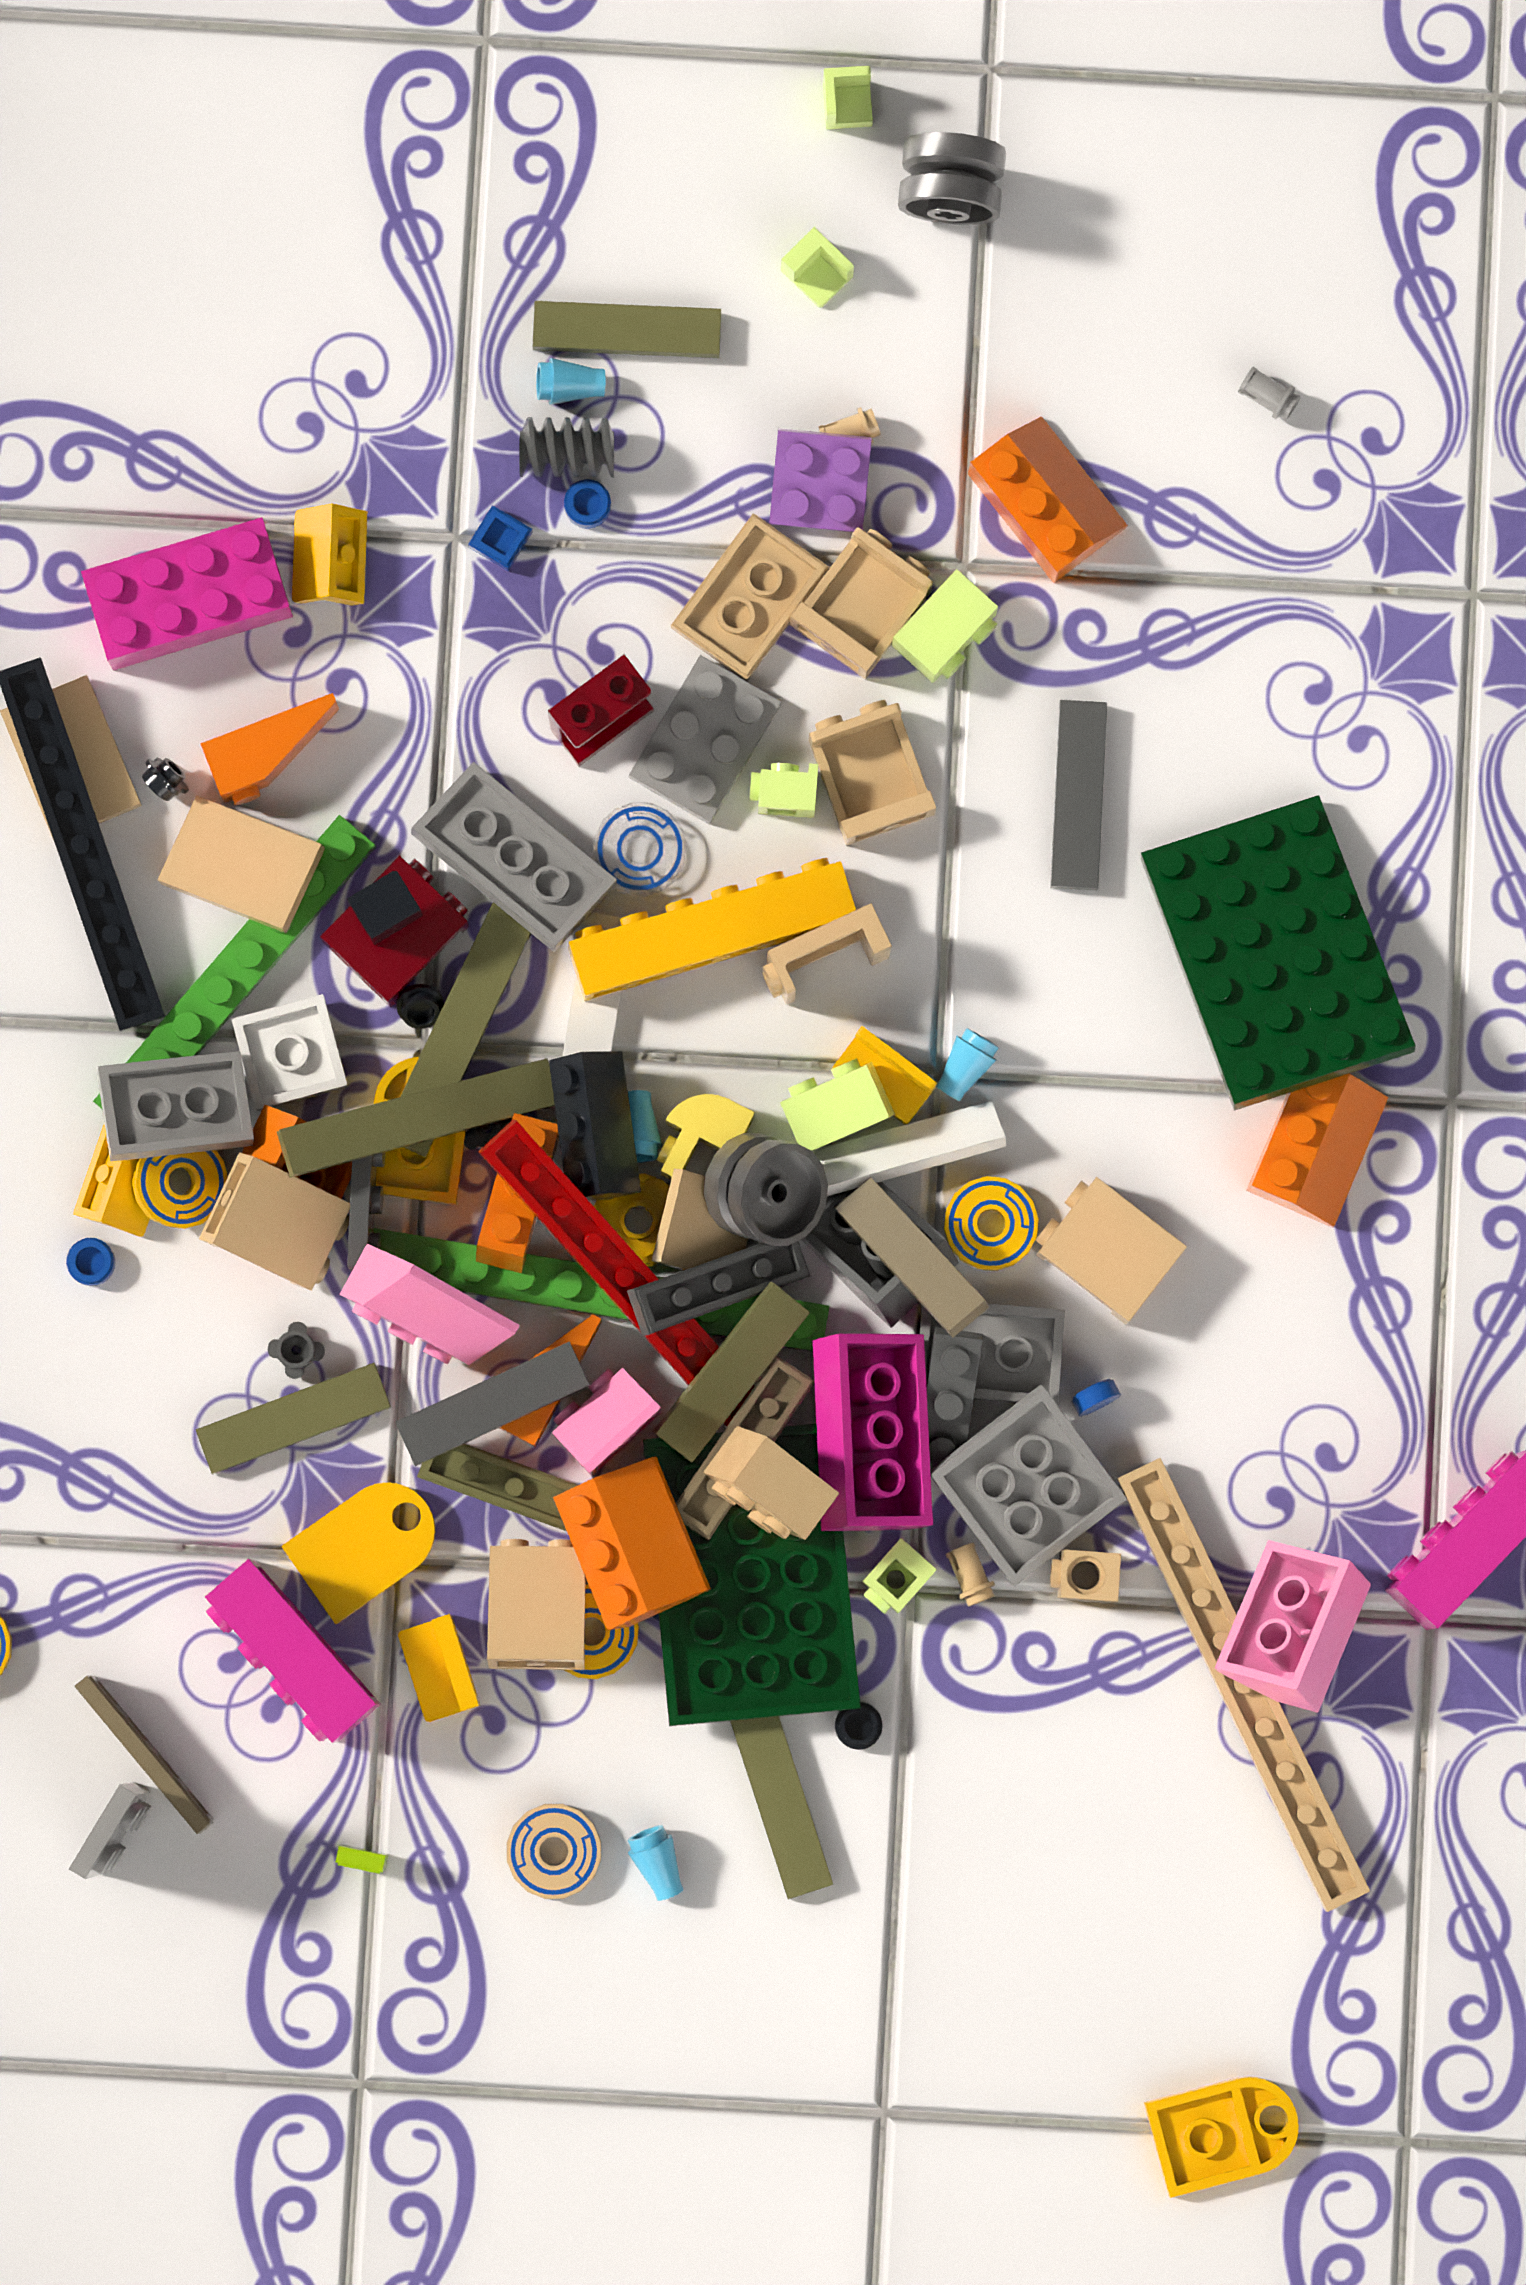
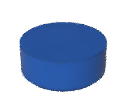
M591 479L575 482L569 487L564 497L565 513L568 519L580 528L590 529L598 527L606 521L611 511V499L608 490L598 481Z
M84 1238L77 1241L70 1248L66 1264L70 1275L77 1282L86 1286H97L103 1284L112 1276L116 1261L112 1249L105 1242L97 1238Z
M1105 1379L1077 1393L1071 1402L1078 1416L1082 1417L1109 1405L1118 1399L1121 1393L1113 1379Z

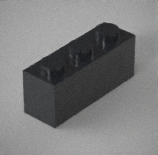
M578 1052L549 1060L564 1174L588 1201L610 1200L640 1193L641 1187L623 1052Z

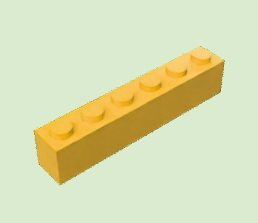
M828 858L817 859L801 866L802 873L784 877L783 871L773 872L757 878V886L739 891L737 884L712 891V899L694 904L692 898H686L666 905L667 912L649 917L647 911L621 918L622 926L603 931L602 925H594L575 932L576 939L568 942V950L584 1001L782 944L855 911V904L842 862L829 864Z

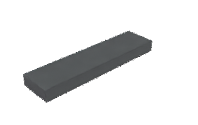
M1060 700L1050 888L1098 890L1107 702Z
M799 1241L789 1246H770L760 1243L630 1289L627 1293L641 1334L645 1336L760 1295L770 1282L782 1287L810 1277V1273Z
M569 1341L396 1421L395 1424L414 1465L417 1466L590 1385Z

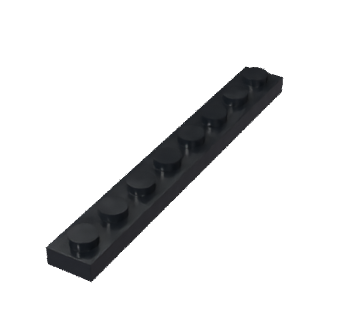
M39 657L1 670L0 687L118 1028L122 1032L163 1018L165 1013L42 658Z

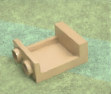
M857 527L852 533L849 543L804 603L801 601L790 616V626L866 680L892 645L893 637L909 621L932 591L933 581L928 578L930 571L919 561L910 556L904 561L890 550L892 547L891 542L879 532L869 529L866 533Z
M886 700L876 701L860 708L861 715L843 721L841 715L833 716L816 723V731L809 733V743L846 846L935 815L936 805L931 791H928L901 718L902 711L899 703L887 705Z
M872 903L768 950L767 965L763 966L764 972L762 974L773 998L781 995L786 1005L794 1002L796 988L789 973L860 941L871 966L889 959L892 945Z
M239 1152L199 1240L238 1256L290 1281V1283L312 1291L315 1283H320L329 1269L330 1259L328 1255L335 1240H340L349 1226L348 1212L350 1210V1203L297 1177L290 1178L289 1173L254 1156Z
M1098 1177L1093 1180L1090 1186L1081 1180L1064 1202L1071 1208L1061 1223L1052 1218L1037 1237L1036 1241L1042 1245V1248L1036 1256L1043 1261L1044 1259L1055 1266L1112 1310L1111 1314L1126 1325L1187 1246Z
M505 1539L500 1541V1546H490L487 1642L489 1669L585 1670L586 1577L571 1540L558 1539L549 1541L548 1546H529L527 1540Z

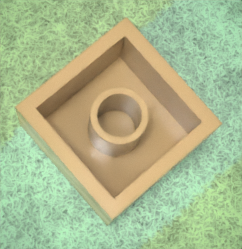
M736 1426L703 1472L715 1481L711 1489L717 1495L732 1505L738 1504L747 1511L752 1510L747 1516L752 1522L770 1534L774 1532L785 1540L789 1534L806 1540L839 1494V1492L767 1436Z

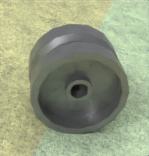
M930 132L908 137L904 140L902 165L903 169L911 175L900 181L899 210L908 216L941 224L978 225L995 221L1000 217L1002 192L993 183L1004 176L1005 147L995 141L963 133Z
M743 1133L726 1141L714 1154L705 1175L704 1197L708 1212L719 1227L732 1234L744 1238H752L770 1246H789L805 1238L818 1224L826 1206L828 1183L824 1166L813 1151L797 1143L779 1140L762 1133Z

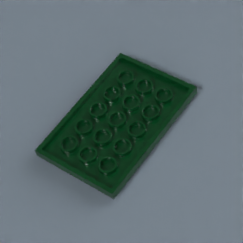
M1319 795L1141 852V862L1234 1111L1415 1052V1042Z
M817 1424L785 1426L775 1443L819 1477ZM723 1432L715 1433L693 1462L685 1459L661 1438L643 1439L644 1460L657 1457L675 1503L687 1488ZM738 1504L732 1505L709 1541L685 1526L711 1589L659 1613L669 1727L861 1708L844 1531H821L820 1519L806 1540L791 1534L785 1540L774 1532L770 1534L757 1526L747 1517L752 1510L747 1511Z

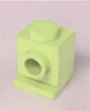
M772 763L771 770L761 769V773L751 772L749 800L759 801L758 814L814 818L818 764L809 763L808 773L799 772V766L790 763Z
M900 1538L862 1581L869 1588L863 1596L884 1614L890 1607L899 1613L937 1569ZM896 1570L904 1575L905 1582L901 1588L893 1589L888 1586L886 1578L889 1572Z

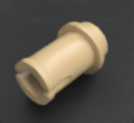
M860 407L857 408V414L824 426H818L820 432L872 438L881 435L872 408L863 411Z
M974 1542L945 1554L950 1561L962 1590V1594L958 1596L960 1600H966L968 1607L995 1596L991 1588L995 1586L994 1581H988Z

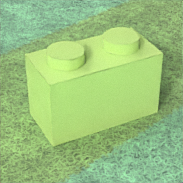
M956 569L896 633L892 640V647L932 683L941 674L948 679L966 660V657L961 654L973 640L980 645L997 627L998 624L993 618L997 614L998 606Z
M856 1058L831 1069L834 1078L817 1085L814 1077L788 1088L791 1097L783 1100L780 1104L799 1145L813 1151L895 1114L872 1062L860 1066Z

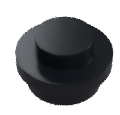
M414 984L405 988L396 1000L397 1013L408 1026L416 1029H425L434 1025L444 1006L443 996L440 991L427 984Z
M860 1702V1709L839 1711L835 1719V1732L838 1739L845 1746L856 1750L866 1749L874 1745L879 1739L883 1728L879 1712L872 1705L865 1702Z

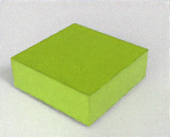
M339 1845L335 1862L339 1866L381 1874L386 1869L389 1854Z

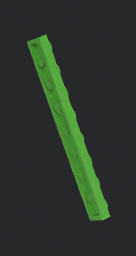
M338 815L316 841L321 843L325 850L287 933L249 919L126 1063L198 1055L374 851L376 845L341 815ZM99 1093L93 1102L102 1109Z

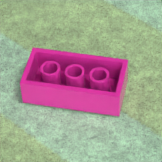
M262 517L81 571L105 655L113 671L293 617L267 528Z
M835 1334L813 1340L819 1478L839 1492L836 1499L821 1518V1531L911 1530L932 1526L924 1334Z
M1526 1450L1519 1453L1510 1451L1508 1454L1504 1453L1486 1471V1474L1491 1479L1483 1488L1479 1485L1476 1488L1471 1487L1453 1506L1458 1514L1450 1522L1444 1520L1442 1523L1440 1521L1437 1522L1420 1540L1425 1548L1416 1557L1413 1554L1409 1557L1406 1555L1388 1573L1387 1577L1392 1580V1583L1385 1591L1425 1630L1438 1629L1526 1537Z
M248 1558L205 1596L212 1605L206 1610L208 1616L224 1633L227 1632L229 1634L234 1630L243 1641L237 1647L238 1650L255 1669H261L265 1666L275 1677L269 1683L271 1688L287 1705L290 1704L292 1706L297 1702L307 1714L301 1719V1722L319 1742L327 1738L332 1743L339 1742L381 1705L255 1560Z

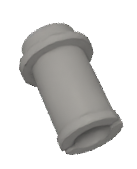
M1255 367L1251 368L1238 390L1239 394L1247 396L1272 411L1274 419L1280 416L1287 420L1301 398L1300 395L1294 392V386L1290 385L1289 388H1286L1258 371Z

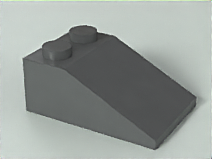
M877 1182L884 1192L955 1267L959 1262L947 1240L883 1182ZM856 1189L827 1196L826 1206L818 1224L801 1240L868 1308L892 1328L919 1301L836 1211L835 1207Z

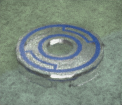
M632 802L615 808L602 820L594 836L593 857L596 863L617 879L615 890L628 896L648 897L665 890L678 879L686 863L687 841L680 823L668 810L652 803ZM644 837L653 844L654 852L647 861L636 862L628 856L626 848L632 839Z

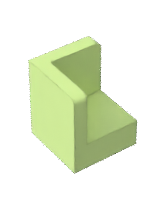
M870 66L824 68L823 95L826 130L872 127Z
M813 227L781 259V272L817 307L821 308L853 278L854 265Z

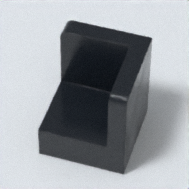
M397 871L388 873L347 898L350 907L374 945L423 916L420 907Z

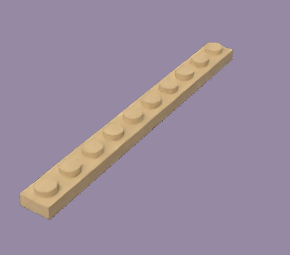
M1161 1458L1117 1478L1119 1486L1127 1498L1133 1515L1325 1912H1329L1370 1892L1280 1703L1219 1673L1215 1669L1237 1614Z

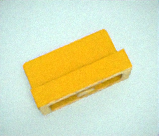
M333 503L296 511L292 579L293 602L303 604L326 600L350 606L364 604L368 511Z
M863 1026L860 1027L853 1041L832 1067L833 1069L856 1058L860 1066L872 1062L895 1113L893 1116L904 1125L910 1123L937 1086L936 1081Z
M103 1125L73 1215L142 1237L145 1234L150 1218L145 1215L136 1202L132 1186L133 1172L136 1171V1165L140 1159L110 1162L105 1125Z
M452 1614L432 1619L430 1622L402 1630L398 1633L403 1654L426 1722H432L481 1706Z

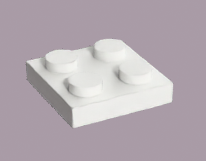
M323 994L231 1019L257 1112L262 1111L264 1104L270 1107H277L348 1087Z

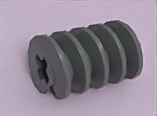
M527 417L524 427L520 431L519 438L520 477H523L528 464L532 465L536 477H542L547 464H550L555 477L562 475L565 464H569L573 477H579L584 464H587L592 477L597 478L603 464H606L611 478H614V431H612L608 419L602 418L598 430L593 431L589 418L583 417L579 430L575 431L570 418L565 417L560 431H556L551 417H546L541 431H537L532 417Z

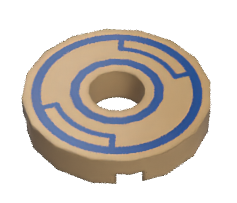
M543 1804L527 1811L513 1825L507 1840V1863L513 1878L527 1892L543 1899H564L582 1891L595 1877L601 1861V1840L594 1824L580 1810L565 1804ZM550 1837L562 1839L568 1848L566 1860L559 1865L547 1864L540 1855L541 1844Z

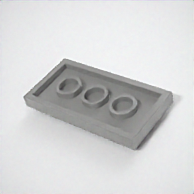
M475 762L462 773L411 828V835L554 953L616 887L617 879Z

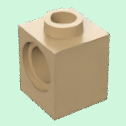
M1061 1550L1060 1559H1052L1050 1588H1058V1598L1118 1602L1121 1553ZM1079 1562H1088L1097 1571V1582L1088 1590L1078 1588L1072 1580V1570Z

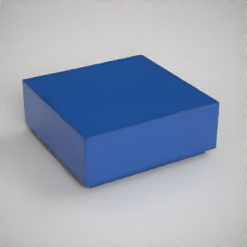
M492 505L468 543V548L509 572L532 535L533 530Z

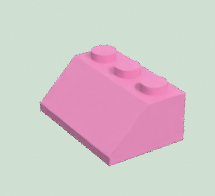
M369 1244L365 1246L340 1293L343 1297L356 1303L352 1310L353 1313L376 1325L383 1318L391 1323L387 1332L411 1345L414 1344L416 1338L427 1343L423 1352L447 1365L452 1357L470 1365L516 1334L520 1326L416 1265Z
M1268 1540L1215 1669L1219 1673L1277 1702L1318 1713L1371 1587V1583L1350 1560Z

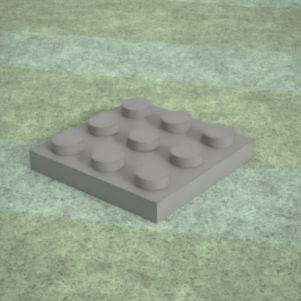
M1041 1385L930 1469L932 1480L1014 1587L1127 1500L1047 1390Z

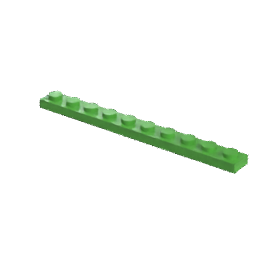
M374 1228V1233H381V1250L416 1265L461 1292L629 1321L577 1262L527 1254L523 1271L518 1273L476 1262L477 1245ZM759 1295L694 1319L707 1334L727 1337ZM796 1300L810 1313L783 1347L813 1352V1340L825 1336L830 1306Z

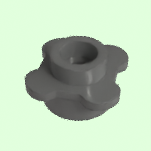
M293 1322L289 1325L288 1332L284 1333L279 1339H273L269 1342L268 1354L270 1357L278 1359L285 1366V1374L289 1378L298 1379L304 1375V1369L309 1364L323 1359L325 1348L322 1343L314 1342L307 1334V1326L304 1323ZM294 1346L301 1348V1352L298 1355L292 1353Z

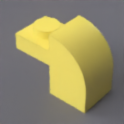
M714 1094L693 1096L679 1103L666 1118V1125L679 1131L680 1134L678 1138L669 1135L658 1155L657 1161L664 1164L661 1169V1175L671 1180L674 1169L685 1170L699 1142L718 1151L726 1141L740 1134L747 1133L755 1117V1112L728 1098Z

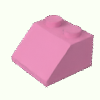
M623 1368L616 1374L610 1369L606 1370L588 1387L593 1395L579 1407L573 1401L553 1419L558 1427L552 1434L591 1477L662 1413L661 1407Z

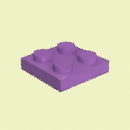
M778 428L769 524L854 532L857 527L863 530L872 437Z

